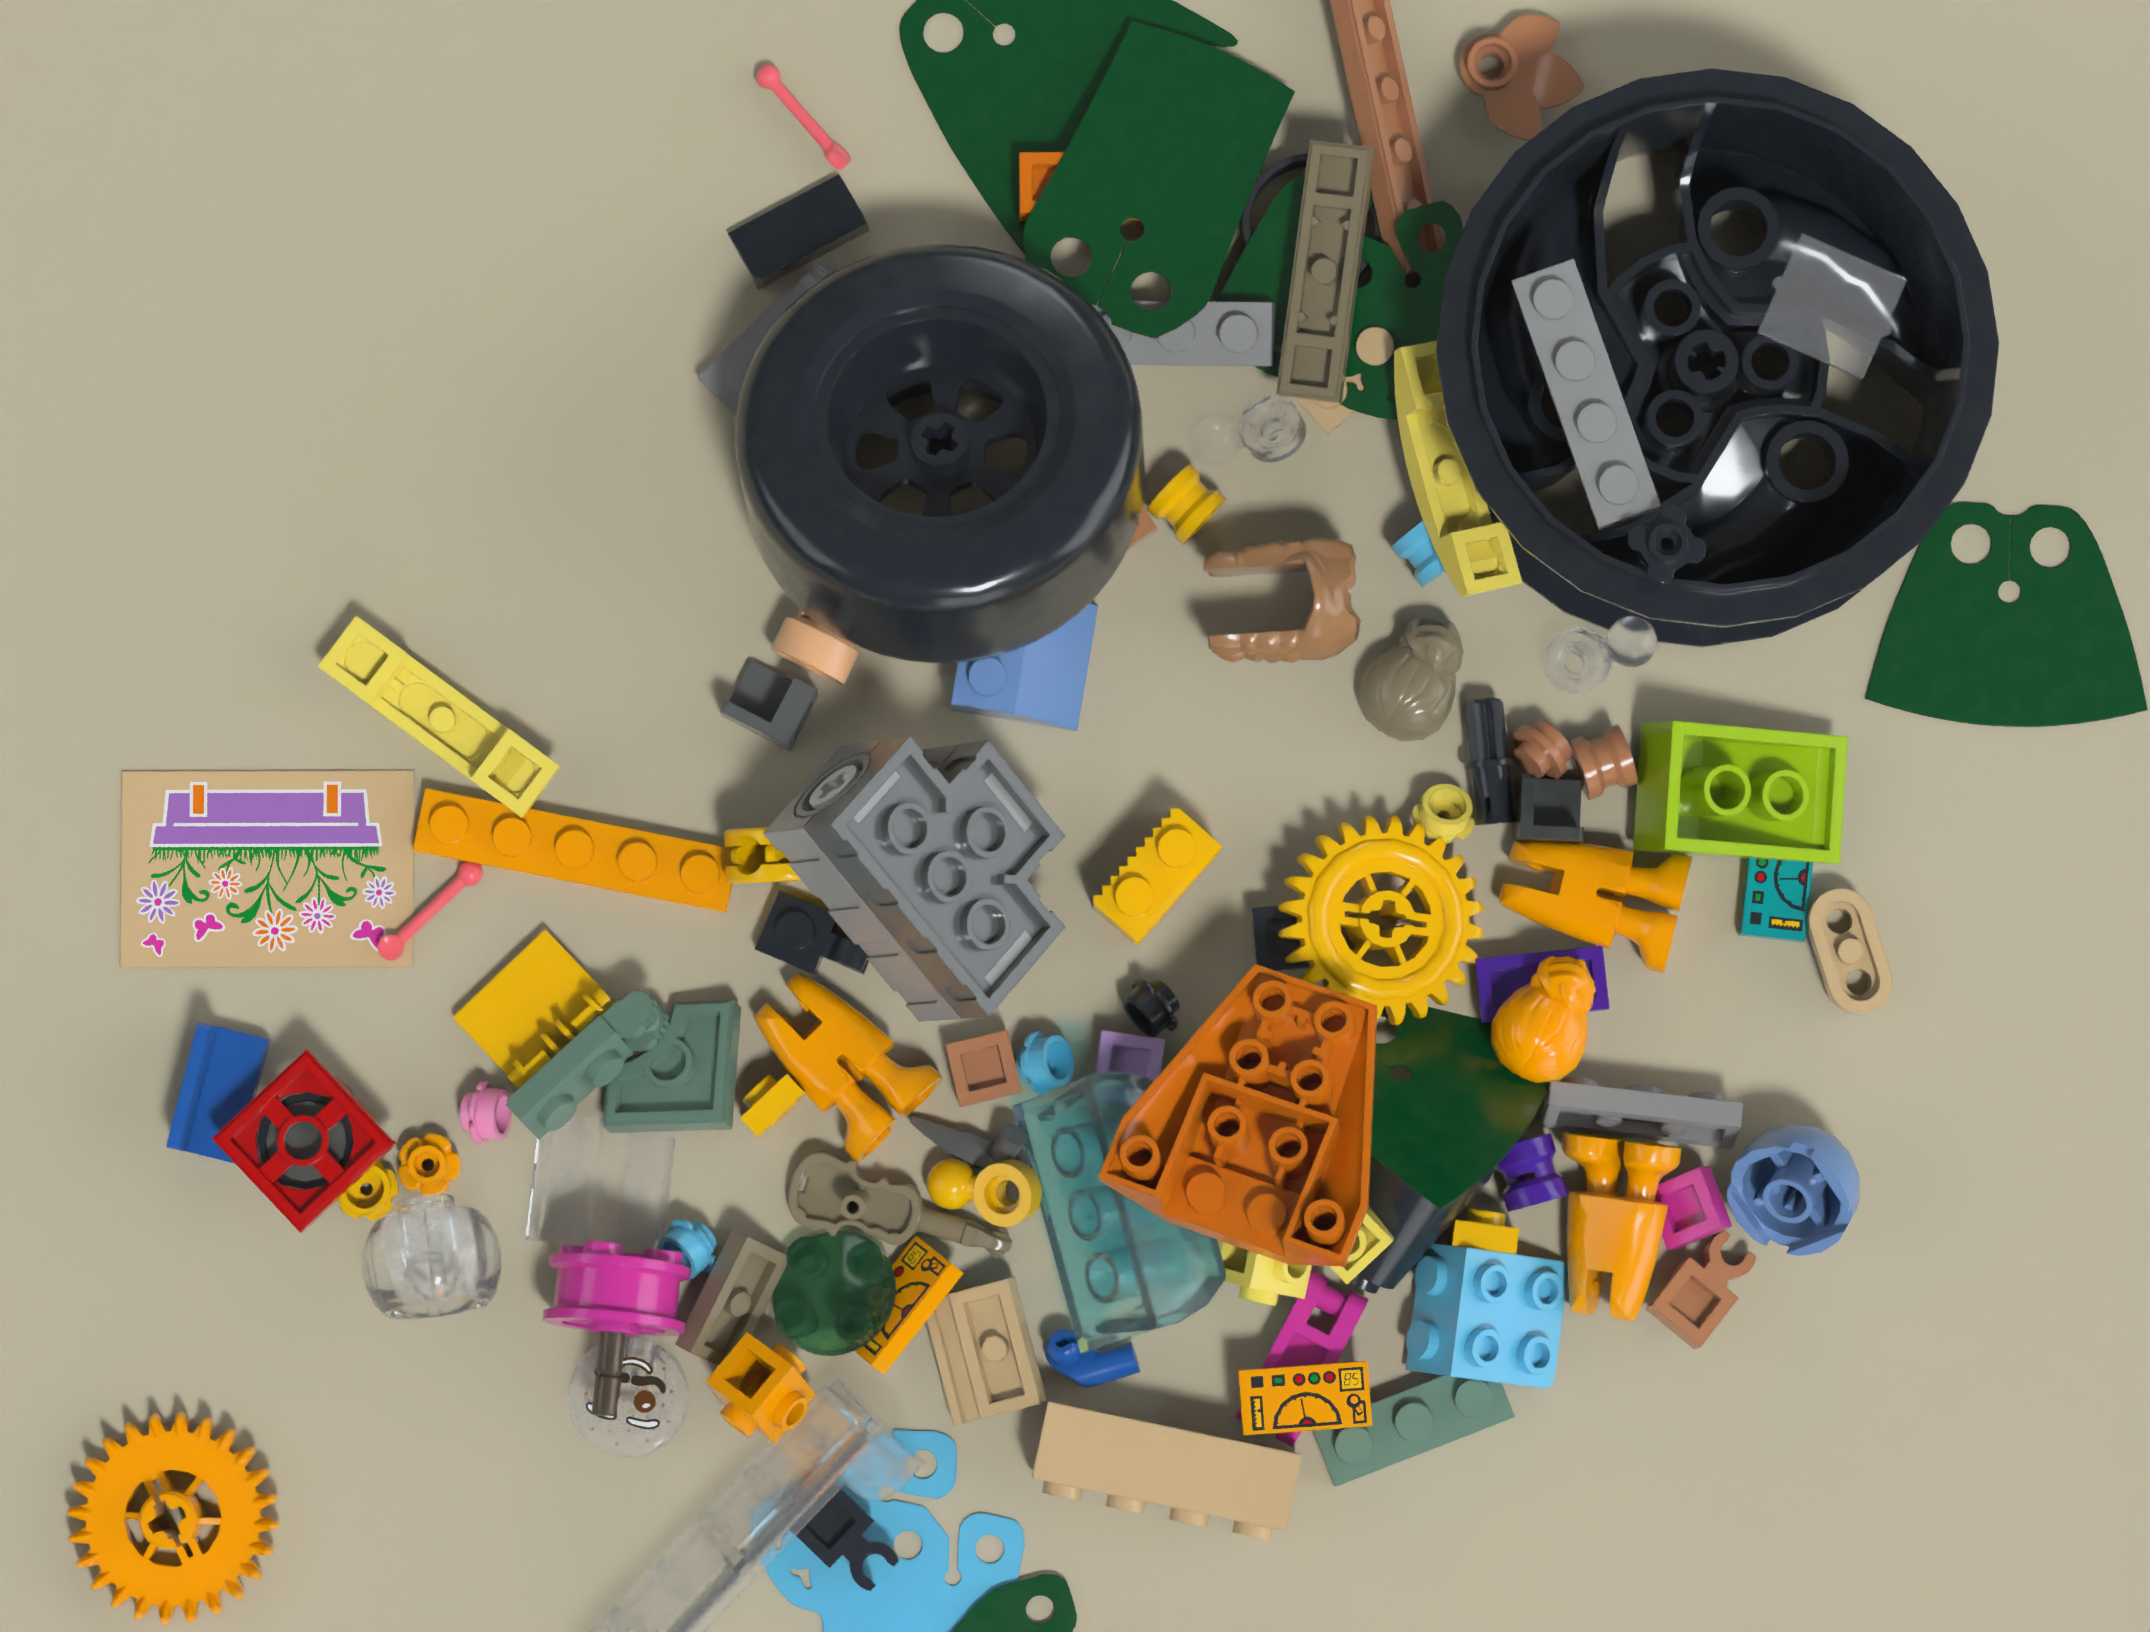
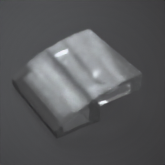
M573 1115L561 1128L549 1131L540 1140L536 1138L525 1240L584 1246V1241H603L623 1245V1250L644 1252L645 1249H659V1240L665 1235L676 1131L609 1133L603 1127V1118Z

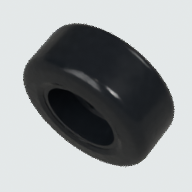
M929 244L898 248L849 264L825 277L804 292L778 318L757 348L747 370L739 396L735 420L737 465L748 520L754 541L764 563L784 592L813 621L835 636L879 655L924 663H960L998 656L1034 643L1066 624L1097 597L1122 562L1136 531L1143 504L1145 459L1142 408L1131 364L1118 338L1106 320L1085 297L1056 275L1025 259L977 246ZM932 393L933 409L918 418L906 419L892 407L907 399ZM961 393L981 396L1001 404L1000 408L978 422H974L956 411ZM865 433H876L895 440L898 443L896 460L890 464L871 469L859 467L857 465L859 438ZM1013 437L1021 438L1027 443L1025 467L1020 473L1010 474L992 468L985 463L986 449L991 443ZM902 485H911L927 495L922 516L890 509L882 505L881 502ZM969 487L980 489L993 501L976 510L951 515L950 498Z

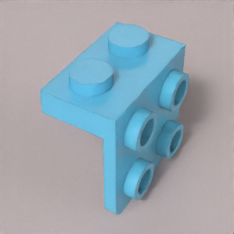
M1433 1244L1420 1258L1415 1269L1414 1280L1416 1290L1411 1326L1406 1338L1408 1353L1405 1370L1537 1388L1550 1387L1554 1382L1568 1278L1567 1266L1558 1260Z

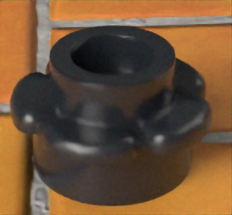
M1142 978L1136 979L1134 984H1132V990L1122 998L1123 1008L1132 1022L1144 1034L1154 1038L1166 1028L1169 1031L1175 1030L1178 1022L1173 1014L1180 1009V1004L1175 994L1159 979H1155L1151 983Z

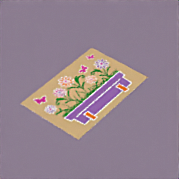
M415 770L122 771L120 968L413 967L414 935L404 944V951L401 957L393 961L386 960L380 956L378 943L386 935H396L414 918Z

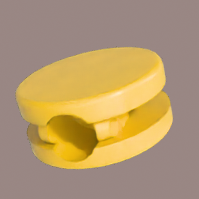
M768 827L727 829L724 832V847H734L730 857L732 863L737 865L725 866L727 883L742 884L802 880L788 865L790 861L782 851L776 850L764 836L763 832Z

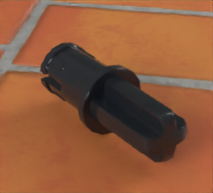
M1495 697L1470 700L1466 704L1470 761L1464 762L1465 769H1471L1476 818L1474 819V825L1516 822L1515 815L1513 814L1509 765L1515 764V758H1508L1504 704L1500 698Z

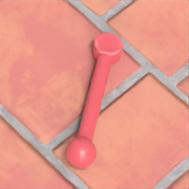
M770 64L761 66L756 72L758 85L765 89H771L825 151L824 155L828 162L836 169L842 170L851 161L847 151L828 137L782 84L778 68Z
M462 863L458 869V877L396 935H386L381 938L378 943L380 956L389 961L400 958L404 951V944L464 887L476 885L481 881L483 870L480 864Z

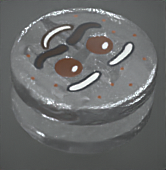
M625 1337L622 1374L618 1376L621 1379L617 1415L616 1417L597 1416L591 1414L595 1377L599 1375L596 1372L598 1345L588 1351L572 1373L567 1396L569 1413L580 1435L596 1449L620 1457H634L647 1454L660 1448L672 1439L686 1418L690 1399L688 1379L678 1359L667 1348L653 1340L642 1337Z

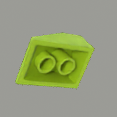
M1684 721L1641 723L1633 850L1698 856L1840 864L1848 736Z

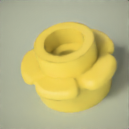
M1437 784L1430 787L1421 796V803L1416 804L1413 808L1412 818L1414 824H1423L1426 837L1432 841L1440 836L1446 844L1452 842L1455 838L1462 840L1469 836L1474 828L1475 822L1471 818L1473 812L1471 798L1463 789L1452 784Z

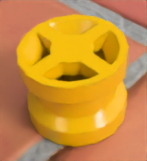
M1189 464L1161 490L1149 504L1147 511L1156 519L1165 518L1174 527V537L1184 545L1217 513L1227 498L1218 490H1208L1199 481V472Z

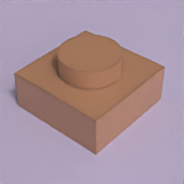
M1008 1030L945 1044L960 1107L1022 1093Z

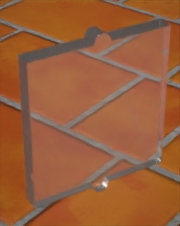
M1802 233L1783 275L1776 277L1772 282V286L1776 291L1757 333L1859 379H1863L1881 337L1891 333L1892 328L1888 321L1907 279Z

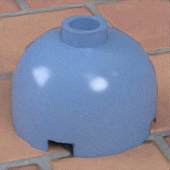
M1799 1123L1769 1128L1753 1139L1743 1149L1732 1168L1731 1183L1727 1187V1201L1736 1222L1755 1241L1765 1246L1769 1240L1779 1245L1789 1246L1786 1254L1796 1256L1821 1253L1837 1243L1851 1221L1860 1198V1177L1850 1152L1835 1136L1818 1127Z

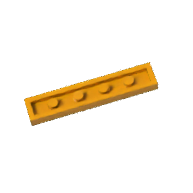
M425 788L413 845V851L416 853L471 862L482 866L726 914L733 884H729L726 881L725 866H737L732 863L730 857L733 848L535 809H529L526 815L521 818L499 802Z

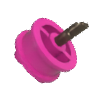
M584 1241V1246L560 1245L559 1253L549 1255L548 1266L557 1270L553 1308L543 1310L542 1321L552 1325L587 1330L590 1333L600 1334L596 1372L599 1375L595 1377L591 1415L613 1417L617 1415L621 1379L618 1376L622 1374L625 1337H637L639 1335L679 1336L685 1334V1323L676 1319L680 1282L690 1280L691 1268L682 1265L683 1253L659 1249H645L644 1254L622 1253L623 1245L603 1241Z

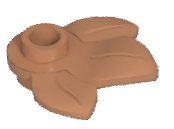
M1522 15L1514 18L1499 35L1486 34L1475 38L1465 47L1459 63L1460 76L1465 86L1474 94L1484 98L1485 109L1490 122L1505 134L1525 141L1531 140L1541 132L1542 116L1540 109H1550L1563 105L1579 95L1584 89V83L1574 68L1562 57L1551 51L1559 35L1560 22L1543 15ZM1487 57L1495 58L1502 66V73L1494 78L1486 77L1479 69V62Z

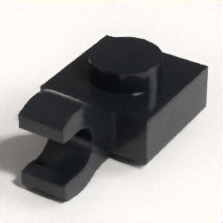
M779 890L756 944V951L816 975L823 958L863 975L869 964L867 960L869 956L859 944L855 945L850 939L833 933L837 922L828 913V910Z

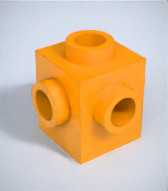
M748 1332L745 1333L706 1380L709 1387L725 1405L719 1414L727 1423L747 1438L756 1430L774 1444L786 1431L792 1430L802 1421L807 1413L809 1402L816 1395L801 1376L806 1366L794 1354L778 1343L771 1350Z

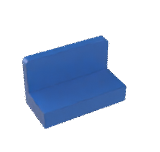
M198 1022L167 1140V1148L234 1163L212 1138L257 1096L271 1040Z

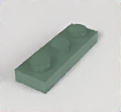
M1441 1375L1371 1402L1372 1426L1313 1430L1333 1485L1337 1487L1512 1419L1515 1415L1502 1383Z

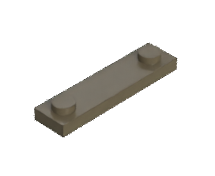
M1310 140L1276 395L1342 404L1376 149L1373 147Z

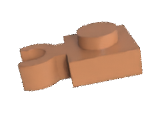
M1726 1230L1713 1235L1707 1240L1702 1251V1266L1691 1257L1683 1259L1645 1308L1694 1350L1700 1348L1739 1298L1725 1286L1729 1280H1734L1747 1274L1756 1261V1255L1751 1251L1743 1254L1735 1265H1729L1722 1259L1721 1248L1731 1235Z

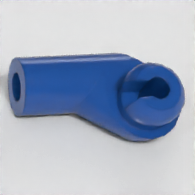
M1066 1328L1052 1332L1047 1338L1046 1358L1054 1370L1081 1387L1090 1388L1141 1372L1132 1342L1100 1351L1078 1336L1074 1331Z

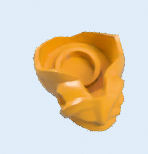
M1550 956L1540 962L1537 972L1531 977V982L1516 990L1498 1009L1491 1022V1046L1499 1062L1513 1074H1517L1521 1078L1534 1083L1559 1081L1577 1067L1585 1051L1588 1037L1587 1013L1593 1006V998L1596 991L1595 982L1591 978L1586 963L1582 959H1574L1569 956Z

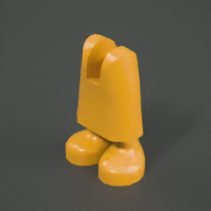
M1514 841L1508 860L1535 871L1552 873L1553 878L1548 893L1529 886L1502 884L1498 903L1548 928L1610 949L1615 934L1626 937L1639 946L1642 962L1648 970L1664 973L1678 916L1664 912L1644 911L1623 906V900L1627 894L1646 899L1665 909L1679 912L1692 857L1676 853L1668 857L1658 867L1641 868L1632 866L1634 851L1587 843Z
M798 972L785 986L797 998L800 1006L806 1012L809 1010L818 1022L803 1037H800L792 1028L793 1025L787 1018L779 1015L767 1003L762 1006L753 1018L768 1045L785 1069L821 1113L828 1112L835 1105L842 1112L848 1125L844 1143L845 1151L855 1162H860L890 1135L897 1125V1120L885 1108L872 1100L857 1084L867 1077L883 1094L890 1106L901 1117H906L934 1092L943 1080V1077L929 1065L904 1067L891 1060L887 1054L893 1048L895 1042L831 990Z
M1563 1132L1561 1143L1563 1153L1566 1157L1583 1166L1586 1175V1192L1568 1191L1567 1265L1570 1310L1574 1313L1592 1315L1599 1303L1603 1272L1613 1273L1610 1293V1312L1612 1318L1635 1321L1649 1287L1668 1209V1204L1655 1201L1658 1185L1662 1176L1673 1171L1680 1164L1682 1148L1650 1142L1627 1141L1626 1139ZM1624 1162L1628 1172L1626 1196L1620 1197L1616 1195L1618 1176Z

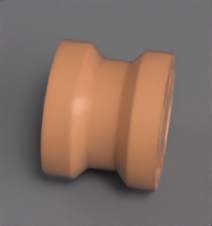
M1618 724L1605 728L1600 737L1588 740L1580 736L1568 741L1573 752L1571 758L1578 780H1582L1581 787L1588 800L1602 796L1605 788L1616 784L1623 788L1638 784L1633 757Z

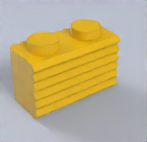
M1170 808L1168 818H1161L1160 827L1152 829L1151 837H1144L1143 847H1136L1135 856L1127 857L1126 866H1119L1118 876H1110L1109 885L1101 887V895H1093V910L1133 945L1137 946L1216 857L1222 846L1180 808Z

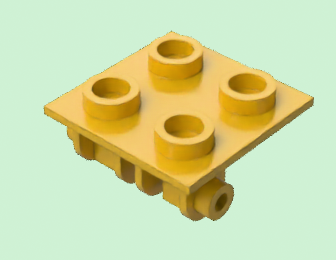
M545 929L452 1018L519 1089L598 1015L602 1016L613 1006L615 1001Z

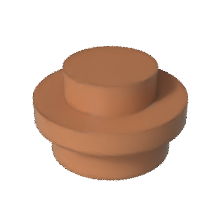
M1538 719L1531 726L1522 725L1513 733V741L1516 746L1514 750L1515 759L1527 773L1535 774L1536 778L1545 776L1550 779H1558L1566 772V762L1572 757L1573 752L1566 738L1553 725Z

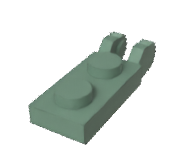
M639 989L635 992L631 990L628 995L624 994L625 998L623 1000L619 999L602 1016L598 1015L506 1100L508 1102L506 1106L538 1140L549 1131H555L564 1126L573 1117L576 1106L595 1088L603 1087L613 1081L623 1069L624 1062L634 1053L633 1051H651L659 1043V1038H664V1034L669 1032L667 1029L671 1024L668 1022L670 1018L666 1014L667 1012L658 1006L655 998L648 994L646 990L643 992Z

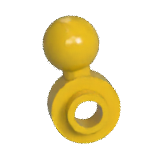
M944 1159L932 1167L926 1182L928 1194L938 1206L954 1210L966 1206L973 1200L979 1214L987 1222L999 1227H1009L1028 1220L1036 1213L1042 1199V1187L1037 1174L1024 1162L1013 1159L989 1165L978 1175L975 1174L969 1164L960 1159ZM1008 1181L1013 1182L1018 1187L1019 1198L1017 1202L1012 1200L1007 1194L1006 1185Z

